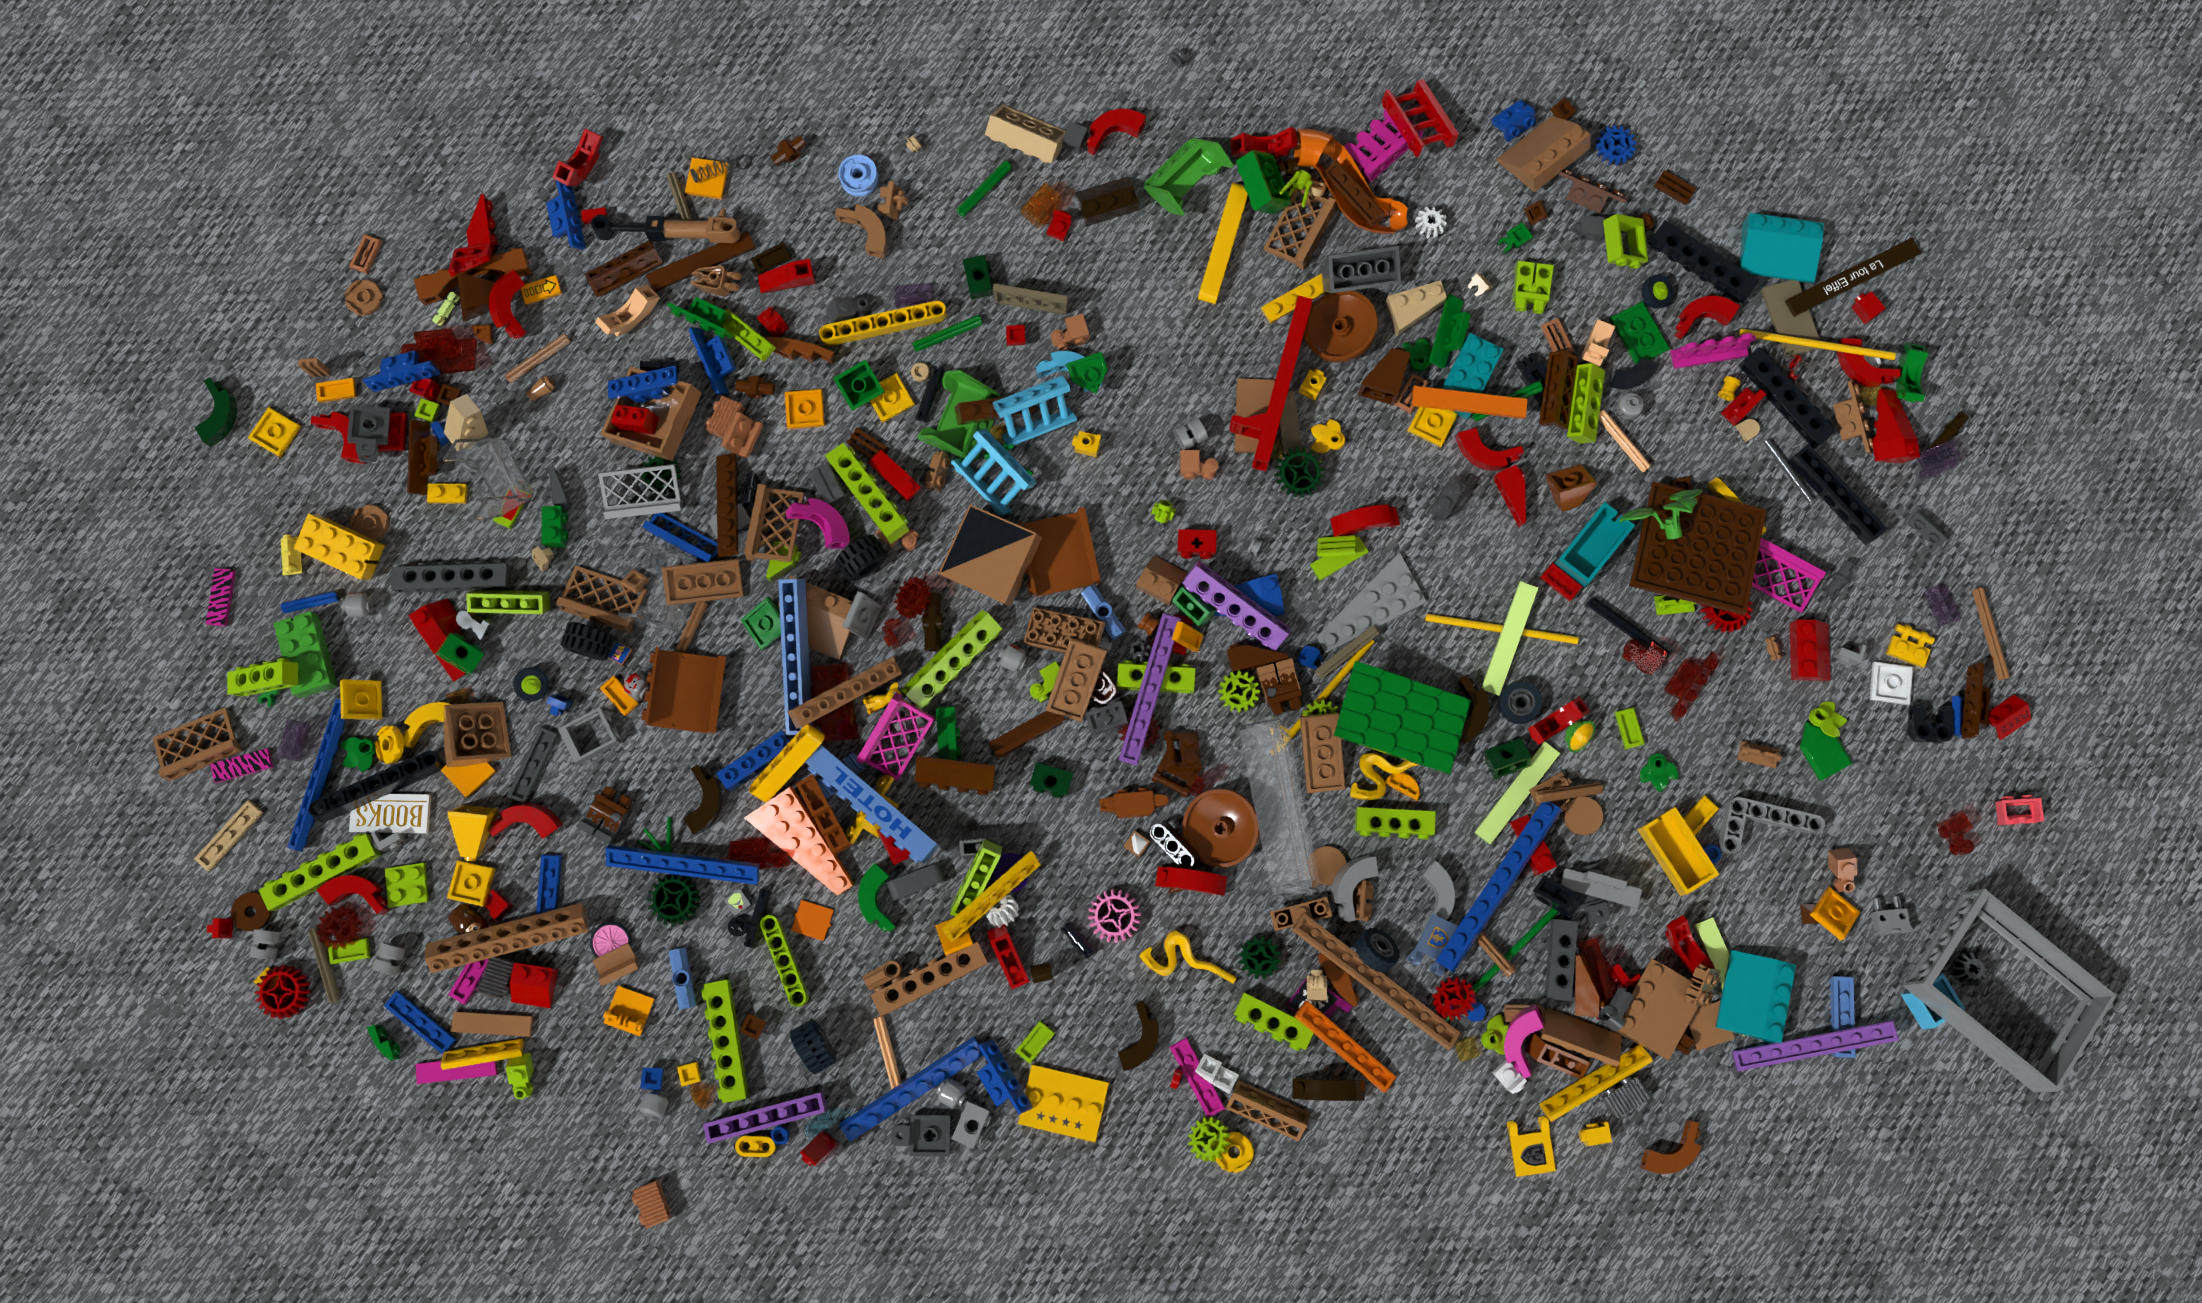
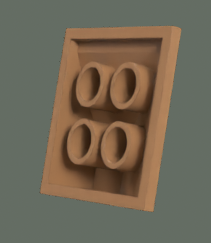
M503 702L444 705V750L447 767L470 766L511 757Z

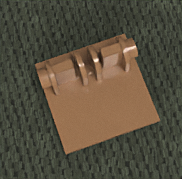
M1699 964L1698 967L1696 966L1693 976L1703 980V982L1691 978V980L1700 983L1701 987L1689 983V986L1699 991L1688 987L1684 995L1686 997L1685 1001L1691 1004L1695 1001L1693 1005L1699 1007L1709 1005L1713 999V988L1720 982V970L1707 969V966Z

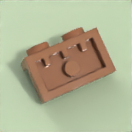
M736 412L721 446L737 456L748 458L761 433L763 424L751 420L740 412Z

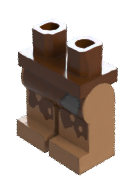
M1292 658L1277 662L1275 666L1270 664L1256 669L1267 707L1271 708L1274 716L1285 713L1283 703L1289 702L1291 711L1302 708V692Z

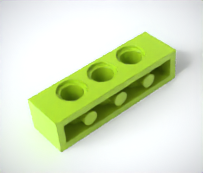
M1593 363L1577 365L1567 437L1580 444L1596 442L1605 370Z
M473 590L466 593L467 612L544 614L550 611L549 591Z
M287 658L277 659V662L265 661L263 665L251 664L249 668L236 667L235 671L227 672V695L243 697L298 686V663L289 662Z
M1122 661V664L1118 663V689L1140 690L1148 662H1142L1141 665H1136L1133 661ZM1168 663L1160 692L1194 694L1195 668H1191V665L1181 664L1180 667H1172V664ZM1139 671L1142 674V678L1134 680L1131 676L1132 673ZM1178 674L1181 680L1179 682H1172L1170 676Z
M1357 807L1355 809L1354 832H1359V836H1371V833H1379V837H1390L1391 834H1398V838H1410V835H1417L1418 839L1428 840L1430 836L1435 835L1436 811ZM1371 818L1379 819L1380 826L1378 828L1371 825ZM1391 819H1397L1399 821L1400 825L1398 829H1394L1391 827ZM1411 820H1416L1419 823L1417 830H1413L1410 827Z
M986 839L983 840L951 904V915L956 916L983 893L1001 857V846Z
M1246 993L1242 994L1233 1013L1237 1016L1235 1020L1245 1025L1247 1021L1254 1025L1253 1029L1263 1034L1267 1031L1272 1034L1271 1038L1281 1043L1283 1040L1289 1042V1047L1298 1052L1301 1049H1307L1314 1034L1296 1018ZM1254 1008L1259 1009L1261 1012V1016L1257 1020H1253L1250 1016V1012ZM1272 1017H1275L1279 1022L1278 1027L1275 1029H1271L1268 1026V1020ZM1290 1026L1296 1029V1035L1293 1038H1289L1286 1035V1029Z

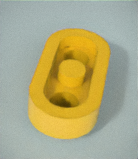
M742 1136L736 1141L735 1149L740 1156L768 1157L775 1152L776 1144L769 1136ZM744 1142H748L750 1144L748 1150L743 1148ZM764 1143H768L770 1145V1148L768 1150L763 1149Z

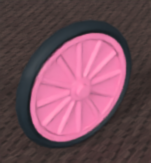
M617 922L602 923L593 931L590 938L591 951L596 958L626 943L632 946V939L628 929Z

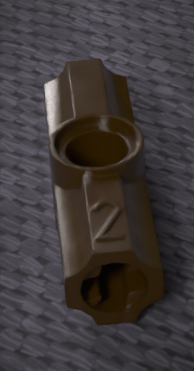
M928 592L924 594L922 625L925 636V651L937 652L942 649L941 630H943V616L941 613L940 593Z

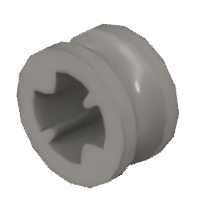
M1254 537L1247 552H1253L1254 556H1256L1263 541H1258Z

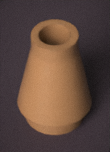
M541 376L526 393L534 401L552 393L556 386L549 376Z

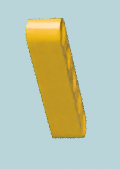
M810 724L803 726L753 781L749 788V793L767 803L821 745L825 737L824 733Z

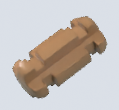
M1776 637L1765 639L1772 661L1782 658V655H1779L1780 648L1778 642H1775Z

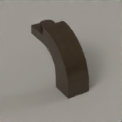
M1467 675L1457 681L1467 699L1471 700L1470 712L1465 721L1459 743L1461 746L1471 741L1482 731L1489 714V701L1484 688L1476 691V684Z
M699 765L692 767L691 770L702 787L703 799L700 806L694 812L683 818L695 836L707 830L715 822L722 806V790L718 779L715 777L708 779L711 777L705 767L701 768Z
M1143 1001L1135 1004L1142 1024L1141 1038L1133 1047L1118 1052L1123 1071L1133 1069L1145 1062L1157 1044L1159 1034L1157 1018L1148 1019V1016H1151L1148 1004L1144 1005Z
M1293 1079L1292 1099L1365 1101V1080Z

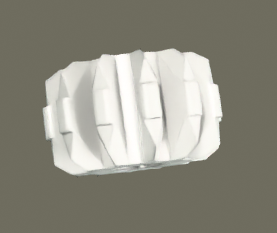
M1435 206L1431 210L1428 207H1425L1424 211L1420 210L1418 213L1419 217L1415 219V223H1417L1416 230H1421L1420 236L1426 233L1427 239L1431 234L1434 238L1438 234H1442L1444 232L1443 228H1446L1447 222H1445L1446 215H1441L1442 209L1435 211Z
M1006 895L986 912V917L994 926L997 925L1000 928L1004 924L1008 926L1009 922H1014V917L1019 916L1018 904L1011 895Z

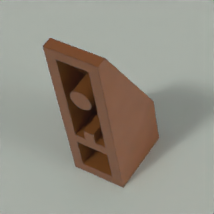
M1579 954L1576 955L1575 1016L1598 1017L1600 1010L1607 1006L1606 1001H1603L1604 995L1585 955Z
M1535 1033L1525 1049L1536 1061L1578 1079L1584 1077L1591 1064L1585 1058L1560 1045L1549 1043Z

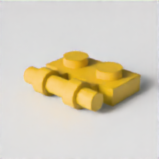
M1897 624L1895 631L1900 632L1901 635L1900 637L1895 635L1891 637L1886 654L1924 668L1931 650L1924 647V644L1926 642L1932 645L1935 638L1929 636L1927 632L1916 631L1909 625ZM1908 636L1918 639L1917 643L1907 641Z

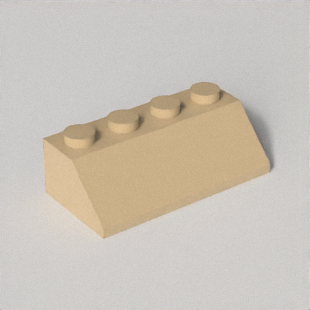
M1002 104L990 115L985 135L993 141L1005 143L1009 148L1019 149L1028 156L1040 158L1042 162L1052 163L1062 148V140L1066 131Z

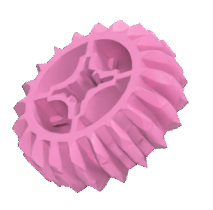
M1112 889L1111 896H1108V893L1104 891L1105 898L1102 899L1100 895H1097V899L1100 902L1092 901V905L1096 906V908H1089V912L1094 913V916H1088V919H1094L1095 921L1090 924V927L1097 926L1094 934L1101 931L1102 934L1099 938L1103 939L1104 935H1107V942H1110L1111 937H1114L1115 943H1118V936H1121L1122 941H1125L1124 934L1127 933L1129 937H1132V933L1129 930L1137 931L1133 924H1140V920L1135 919V916L1139 917L1141 913L1134 912V910L1139 908V905L1132 906L1135 898L1128 901L1129 893H1126L1125 897H1121L1122 890H1119L1118 895H1115V891ZM1111 900L1122 901L1128 907L1118 910L1114 907ZM1106 902L1109 910L1108 914L1098 919L1099 909ZM1110 906L1112 907L1113 911H1115V913H1122L1120 914V917H1118L1119 926L1117 925L1116 921H1114V919L1105 920L1109 918V915H1111ZM1131 913V921L1123 930L1120 920L1126 914ZM1111 922L1115 925L1118 932H1109L1101 925Z

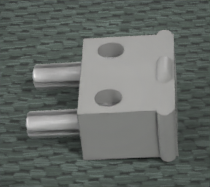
M1899 896L1893 897L1894 910H1882L1880 898L1873 899L1875 912L1871 913L1874 928L1873 936L1907 934L1913 931V928L1910 926L1907 908L1902 909Z

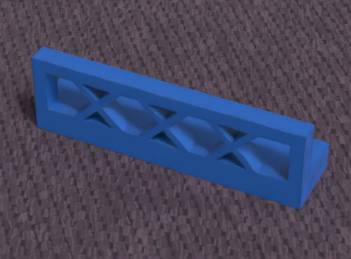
M663 513L654 514L651 521L646 520L642 526L649 533L703 562H714L718 555L717 543ZM658 517L665 519L667 527L660 528L654 525ZM680 527L683 535L676 537L671 533L670 529ZM695 535L698 537L699 544L693 546L688 543L687 537ZM711 544L716 549L710 555L704 552L703 546Z

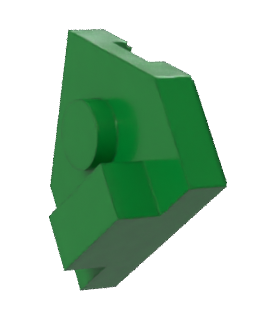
M1102 351L1066 364L1072 383L1095 394L1097 393L1108 370Z

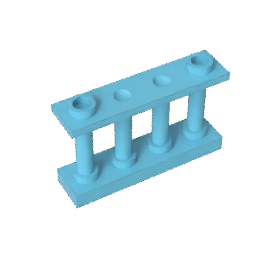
M1063 375L992 402L999 417H1004L1008 432L1001 436L1007 446L1011 444L1014 446L1018 445L1021 442L1077 421V417L1071 408L1067 409L1064 393L1070 391V386ZM1056 397L1060 412L1049 415L1046 400ZM1039 403L1043 419L1032 422L1029 407ZM1021 410L1025 426L1015 429L1011 414Z
M986 428L978 430L973 435L977 440L974 448L964 459L961 457L952 460L951 464L993 507V511L1002 517L1012 512L1007 505L1021 489L1033 488L1037 482ZM984 448L990 457L976 473L969 464ZM995 462H998L1002 467V472L988 486L982 480V477ZM1010 475L1015 480V485L1001 500L995 493V490Z

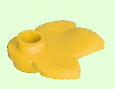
M1329 419L1326 425L1318 424L1311 428V432L1316 439L1311 449L1315 452L1326 453L1331 449L1338 450L1344 446L1345 437L1341 433V426L1337 421ZM1334 438H1339L1337 442L1332 441Z

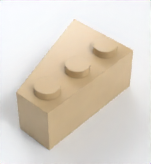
M1441 280L1387 296L1385 305L1396 337L1444 305L1447 296Z
M467 394L450 401L444 434L457 450L462 447H469L473 442L489 434L480 409Z

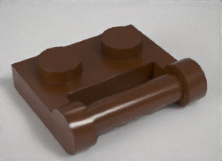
M1164 732L1168 755L1167 770L1200 771L1202 765L1198 732ZM1174 741L1179 743L1180 762H1177L1175 758Z
M1166 750L1151 781L1159 782L1181 793L1180 796L1186 798L1199 771H1168L1166 764L1168 762V755ZM1175 754L1176 761L1180 762V756ZM1164 770L1186 781V786L1184 787L1162 776V771Z

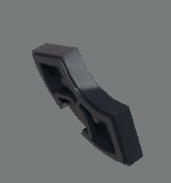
M1640 357L1637 364L1630 369H1616L1610 387L1615 389H1631L1640 386L1653 376L1659 363Z

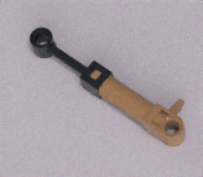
M724 208L720 210L719 217H708V221L666 220L665 216H647L645 225L612 224L605 215H597L591 220V226L597 238L603 241L610 239L614 232H645L649 241L667 242V238L709 239L712 243H734L741 236L735 219L726 217V209Z

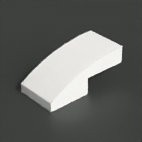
M1204 1054L1195 1072L1214 1086L1230 1094L1239 1074L1221 1066L1222 1062Z

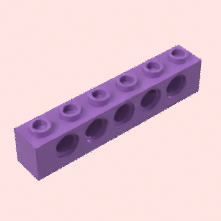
M1198 560L1185 576L1183 584L1188 591L1197 593L1203 602L1210 603L1216 607L1215 609L1218 613L1228 616L1233 624L1243 627L1251 637L1258 638L1267 649L1276 651L1289 635V626ZM1206 581L1209 587L1201 586L1200 582ZM1222 593L1225 598L1220 599L1215 594ZM1237 604L1240 609L1234 610L1231 605ZM1251 615L1255 617L1256 620L1249 621L1246 617ZM1268 627L1271 632L1266 633L1261 628Z
M824 1092L705 1123L703 1127L707 1144L821 1114L827 1112L828 1109Z

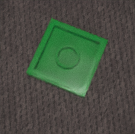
M766 597L741 619V622L761 651L768 648L781 637L780 611L770 597Z

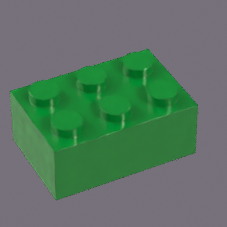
M1252 150L1236 161L1238 173L1243 179L1244 189L1249 195L1250 205L1254 211L1276 214L1292 204L1287 190L1282 195L1279 194L1285 184L1273 154Z

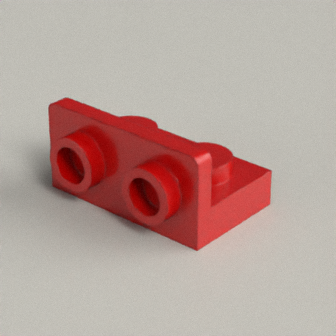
M1745 388L1721 412V415L1735 426L1766 393L1760 389L1755 394L1749 388Z

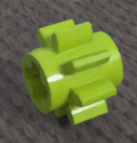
M1160 500L1159 503L1155 502L1151 514L1155 515L1154 519L1156 521L1167 523L1168 520H1173L1176 509L1172 508L1173 504L1170 501Z

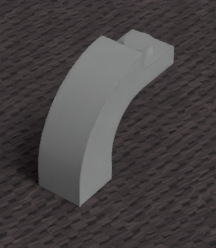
M1367 855L1352 859L1336 874L1331 887V902L1339 904L1337 911L1341 920L1347 922L1356 920L1352 899L1353 891L1356 885L1363 879L1379 876L1376 856Z
M1437 861L1432 862L1420 876L1432 887L1435 893L1433 910L1418 926L1422 931H1424L1431 914L1447 920L1452 913L1455 903L1453 882L1447 871Z

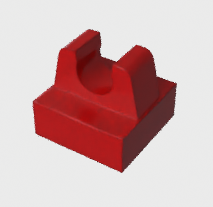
M1025 325L1006 326L1007 346L1026 345Z
M213 918L212 925H207V933H212V938H232V919Z

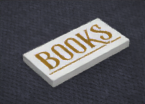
M357 793L355 798L359 797L361 793ZM388 794L358 807L350 813L349 832L428 834L431 795Z

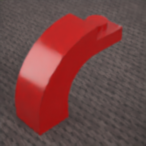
M1114 109L1100 115L1090 126L1091 135L1086 143L1088 153L1095 155L1104 138L1113 132H1125L1138 138L1146 124V116L1131 109Z
M1292 127L1271 136L1257 137L1242 133L1230 139L1231 156L1238 159L1252 150L1273 154L1276 159L1288 155V150L1297 146L1296 129Z
M585 128L576 151L567 161H558L552 178L567 186H576L589 175L600 154L597 152L603 136Z
M513 269L502 275L493 285L489 295V311L497 328L505 326L507 334L517 339L525 335L526 332L512 314L511 299L518 290L525 286V283Z
M1721 296L1698 298L1688 304L1678 316L1681 320L1675 327L1678 331L1674 336L1681 340L1692 323L1703 317L1712 318L1726 326L1740 305Z
M1843 338L1837 344L1862 347V339ZM1837 351L1838 360L1843 371L1849 378L1862 386L1876 388L1881 383L1892 384L1900 377V369L1876 368L1870 365L1863 355Z
M332 411L331 417L320 414L319 417H311L310 423L315 427L336 430L342 434L344 443L341 458L347 462L366 464V462L359 460L356 444L348 443L347 441L348 417Z
M1477 428L1458 432L1455 437L1464 457L1473 465L1485 470H1504L1508 466V462L1514 463L1519 461L1524 453L1522 446L1504 451L1488 449L1481 442Z
M1389 505L1359 508L1330 518L1334 537L1350 536L1371 528L1396 527L1400 525L1396 507H1389Z
M1579 696L1529 727L1530 736L1540 745L1590 713V710Z
M520 803L499 812L501 817L492 823L493 827L488 831L493 837L514 822H525L530 824L540 837L544 839L563 826V824L552 811L544 806L534 803Z
M1158 867L1155 886L1225 896L1227 876L1183 868Z
M352 875L339 876L327 881L317 889V892L328 905L335 906L348 895L357 893L368 902L376 914L384 915L389 911L386 906L388 904L386 899L381 895L378 896L383 891V888L368 878Z
M1682 915L1666 925L1668 931L1665 934L1670 946L1685 969L1693 978L1703 982V980L1693 976L1696 966L1698 967L1699 964L1707 966V969H1715L1714 963L1699 948L1691 934L1688 920Z

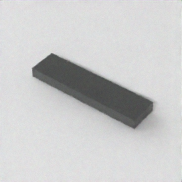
M540 726L507 797L521 803L528 802L559 736L558 733Z

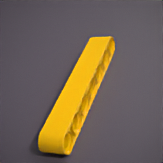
M1234 182L1231 184L1199 291L1198 300L1216 305L1247 201L1248 193L1242 184Z
M932 301L826 324L820 328L819 335L825 345L833 346L939 323L946 319L947 311L943 302ZM937 309H941L942 313L936 315L934 314V311ZM918 313L924 314L922 318L918 319L915 317ZM900 317L906 318L904 322L897 321ZM882 321L888 322L886 326H879V323ZM863 325L870 326L867 330H861ZM845 329H851L849 334H843ZM827 333H833L831 338H824Z

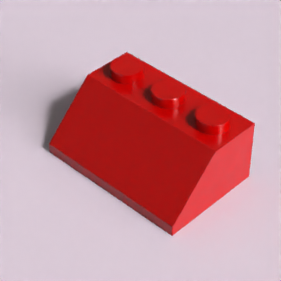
M1795 620L1789 624L1791 680L1831 681L1829 624L1817 620Z

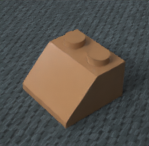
M1154 555L1138 579L1136 589L1170 606L1171 600L1176 595L1187 572Z

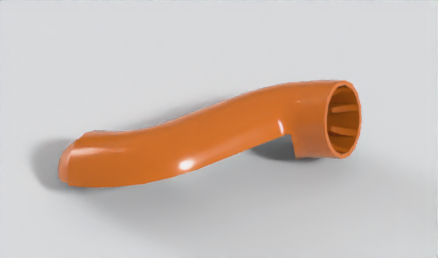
M1297 129V146L1294 147V158L1297 165L1314 167L1318 170L1333 198L1336 200L1338 207L1348 220L1361 229L1380 234H1394L1395 231H1400L1407 226L1408 208L1399 201H1393L1392 198H1378L1374 196L1352 156L1343 145L1333 138L1334 135L1313 129ZM1321 154H1327L1346 169L1386 213L1383 217L1390 216V227L1378 224L1382 218L1373 227L1323 174L1326 169L1318 163Z

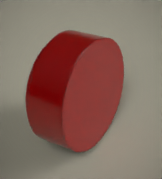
M1175 1068L1170 1083L1171 1088L1178 1089L1183 1073L1181 1069Z

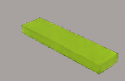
M726 309L725 311L728 315L721 327L726 329L733 335V338L765 362L776 347L729 309Z

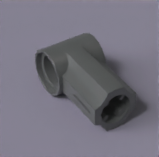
M1618 988L1609 1006H1604L1598 1014L1599 1019L1612 1031L1620 1030L1625 1024L1623 1015L1634 996L1624 989Z

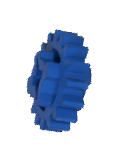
M1613 125L1612 129L1606 127L1604 131L1600 132L1599 137L1595 141L1597 143L1595 150H1599L1597 156H1603L1602 162L1607 159L1609 160L1608 165L1615 162V165L1618 166L1620 161L1625 164L1627 159L1630 160L1632 158V154L1636 151L1634 147L1637 142L1632 141L1634 134L1629 135V129L1623 131V126L1617 129L1616 125Z

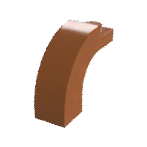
M1686 1120L1681 1141L1671 1152L1658 1153L1645 1149L1640 1168L1654 1173L1670 1174L1688 1167L1695 1160L1702 1146L1694 1143L1700 1134L1699 1123Z

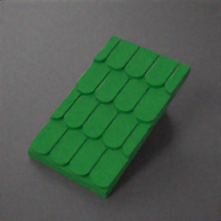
M1355 661L1334 736L1451 775L1471 700Z

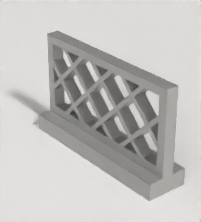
M675 464L598 473L605 509V519L681 511L683 508ZM671 469L672 478L669 482L659 475L662 470ZM644 472H650L655 476L650 484L640 477ZM625 474H631L636 478L631 486L622 480ZM605 476H611L617 480L612 488L605 484ZM656 478L666 484L661 492L652 486ZM637 480L647 486L642 494L633 488ZM619 482L628 488L623 496L613 490ZM667 486L675 491V498H668L662 494ZM649 488L658 494L655 500H649L643 496ZM630 490L639 496L636 502H630L625 498ZM610 493L620 498L617 504L609 505L608 496Z

